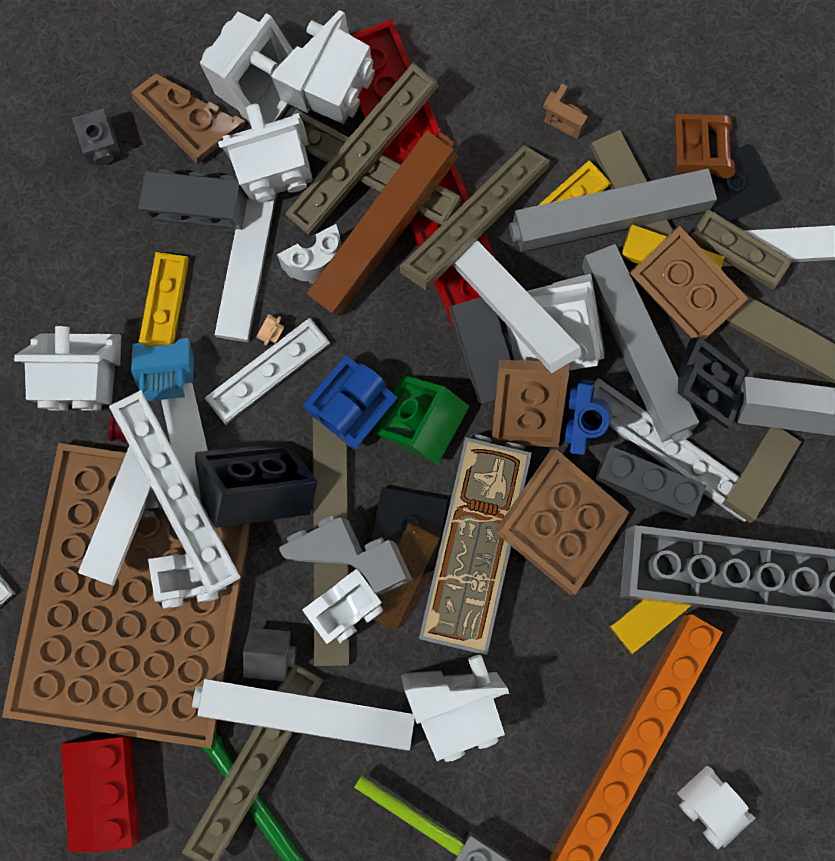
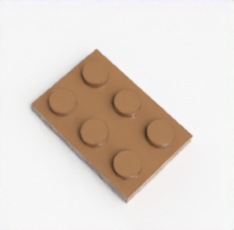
M677 226L629 272L638 284L690 338L700 337L705 340L748 300L745 294L681 226Z
M498 360L491 434L492 444L505 445L506 442H511L523 446H559L569 378V363L551 373L541 361Z

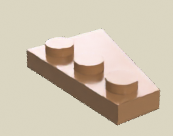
M154 74L131 92L132 99L196 164L219 148L218 142L223 140L222 136L238 133L245 126V120L236 115L232 117L220 111L219 106L211 102L205 103L191 96L190 91L158 74Z

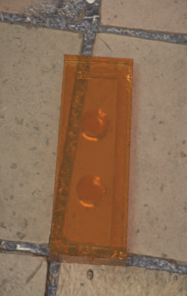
M409 522L398 548L412 577V581L383 595L376 594L382 602L380 606L384 611L372 620L394 631L397 630L440 539L439 536Z

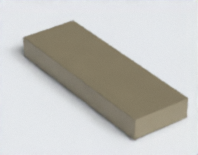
M707 209L690 236L698 245L709 252L724 256V261L771 290L776 288L793 261Z
M769 427L722 504L749 523L753 522L801 444V441L783 429Z

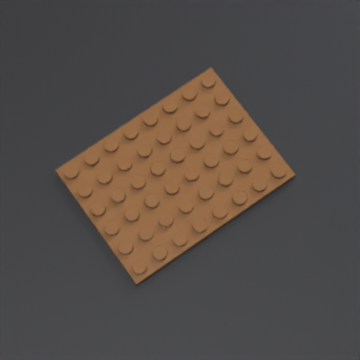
M58 443L2 717L211 749L218 720L198 717V709L192 708L195 687H203L204 679L224 682L252 523L215 528L241 577L240 579L227 585L226 589L219 591V599L198 603L197 597L183 599V606L163 609L162 602H155L148 559L187 554L165 512L155 513L156 518L140 520L114 586L79 574L78 571L126 453Z

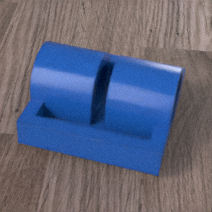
M345 355L303 404L302 408L350 448L355 450L398 397L385 387V382L372 369L363 364L358 365Z
M582 379L578 383V387L574 386L571 389L569 409L575 410L574 420L570 419L569 423H567L565 443L571 444L570 453L584 455L588 447L589 438L601 436L610 424L612 418L611 407L605 400L594 397L595 380ZM588 410L598 411L602 416V422L599 424L589 423L585 418V412Z

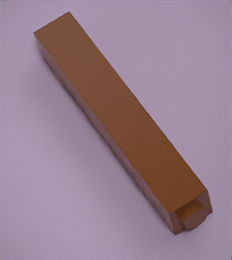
M428 130L424 133L308 290L307 295L332 314L337 316L343 314L459 158L454 149H452L455 145L452 140L441 132L437 136Z

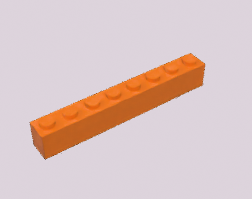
M693 614L683 616L549 858L550 861L599 860L723 633L722 631Z

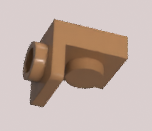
M561 84L557 93L551 91L544 103L543 109L547 110L544 122L578 139L584 129L588 116L583 114L578 107L562 103L568 86Z

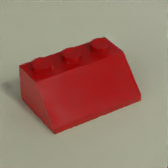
M115 736L61 743L69 852L96 853L134 847L140 842L132 738L130 736Z

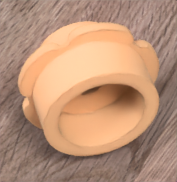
M268 314L256 338L264 341L265 346H267L269 341L276 344L285 326L279 324L280 316L275 318Z

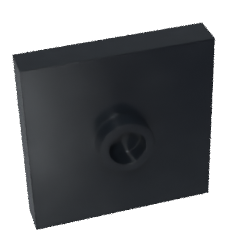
M749 144L731 151V159L735 162V174L733 176L723 179L715 174H710L717 197L710 210L730 223L770 206L778 200Z
M382 487L371 542L379 538H384L385 541L396 542L404 561L435 567L448 500Z

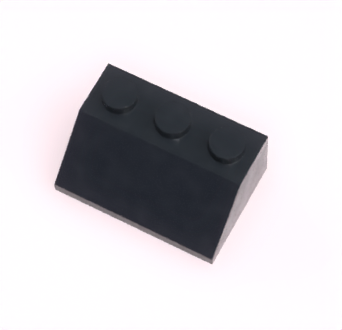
M289 442L195 452L194 458L201 503L215 528L310 515L318 481Z

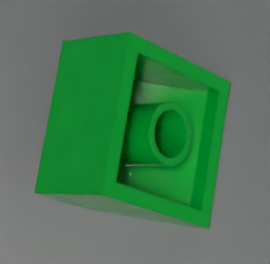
M402 375L393 391V394L398 398L376 423L371 432L418 458L438 465L457 428L461 424L469 405L444 386Z

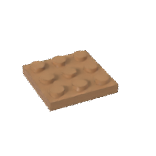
M555 449L550 450L494 532L568 594L576 595L629 515V512Z

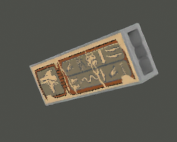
M472 435V439L465 437L419 635L420 640L483 655L488 654L511 545L494 531L524 489L532 454L531 452L524 451L525 446L506 442L505 446L492 444L491 438L482 435Z

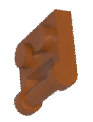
M675 114L673 122L675 173H690L709 168L710 174H715L719 178L724 179L735 174V162L731 159L729 135L732 131V119L726 115ZM709 131H713L717 136L718 158H710Z

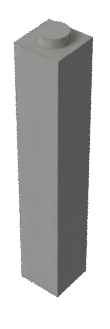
M708 168L516 210L513 222L509 223L512 241L518 242L520 252L628 229L631 225L641 226L705 212L707 209L710 210L717 197Z
M616 244L585 255L582 269L585 275L591 274L595 298L661 442L672 439L674 443H678L693 435L691 431L699 424V421L690 402L678 394V376Z
M753 377L744 378L737 393L742 398L737 411V423L835 436V388Z

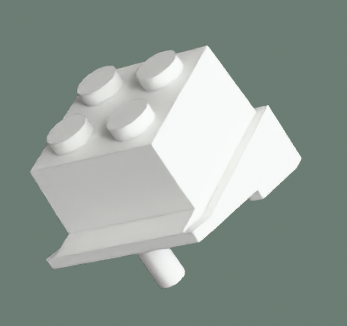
M339 10L324 26L311 20L306 32L314 37L303 48L297 46L274 70L271 78L282 101L306 113L312 110L344 124L348 116L353 117L360 104L358 96L363 87L366 89L369 87L375 70L372 69L373 60L371 59L370 46L349 35L345 13Z
M237 12L233 19L224 25L221 35L215 43L205 50L200 61V65L214 93L236 108L243 120L249 124L250 121L246 107L250 105H259L264 124L278 121L290 105L280 99L271 76L274 70L293 51L292 47L269 14L266 13L261 21L258 22Z
M258 104L246 107L252 129L222 136L223 140L218 142L219 147L224 150L233 164L239 185L251 201L256 200L257 202L271 200L275 198V193L288 190V192H298L305 189L307 184L313 181L305 149V146L310 144L301 114L297 113L291 117L264 124Z
M591 274L555 282L552 285L527 291L580 346L582 356L569 363V370L597 366L600 359H605V346ZM507 325L514 360L540 361Z
M56 326L55 334H38L31 339V345L15 354L14 361L25 363L26 400L37 402L38 408L50 411H68V405H72V408L81 409L82 411H102V405H112L115 366H120V334H69L70 327Z
M481 655L468 659L473 674L443 676L442 671L438 670L401 675L404 690L416 723L421 722L437 761L444 759L445 762L454 761L461 758L465 754V750L478 746L479 749L490 747L499 741L498 737L505 735L494 698L509 694V691L497 672H487Z

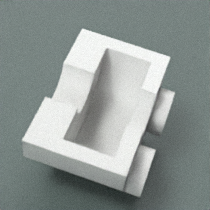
M336 224L317 233L316 243L311 248H302L299 244H296L277 254L281 267L289 277H294L300 281H309V283L314 284L342 246Z
M187 554L148 559L155 602H162L163 609L183 606V599L197 597L198 603L219 599L218 592L226 589L225 586L208 595Z
M355 569L302 611L326 644H328L335 638L339 643L343 642L357 631L353 626L362 618L368 623L384 610L380 606L382 602L379 597L374 594L371 586L360 571Z
M706 766L677 793L683 800L679 804L680 808L693 822L699 818L704 823L707 829L703 834L716 849H719L721 846L725 848L755 820V817L747 811L749 808L727 782L723 783L709 766Z

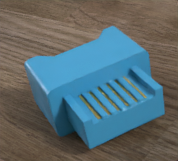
M188 338L179 339L173 345L145 347L141 343L132 345L131 372L137 388H139V391L142 390L147 401L185 397V383L193 382L194 355Z

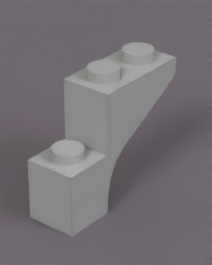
M336 515L321 520L317 523L319 528L309 533L303 530L292 534L287 538L288 543L279 547L284 558L294 561L352 565L367 578L374 594L383 595L412 581V577L396 542L385 541L384 538H379L364 546L366 551L363 552L349 520L342 517L337 518Z

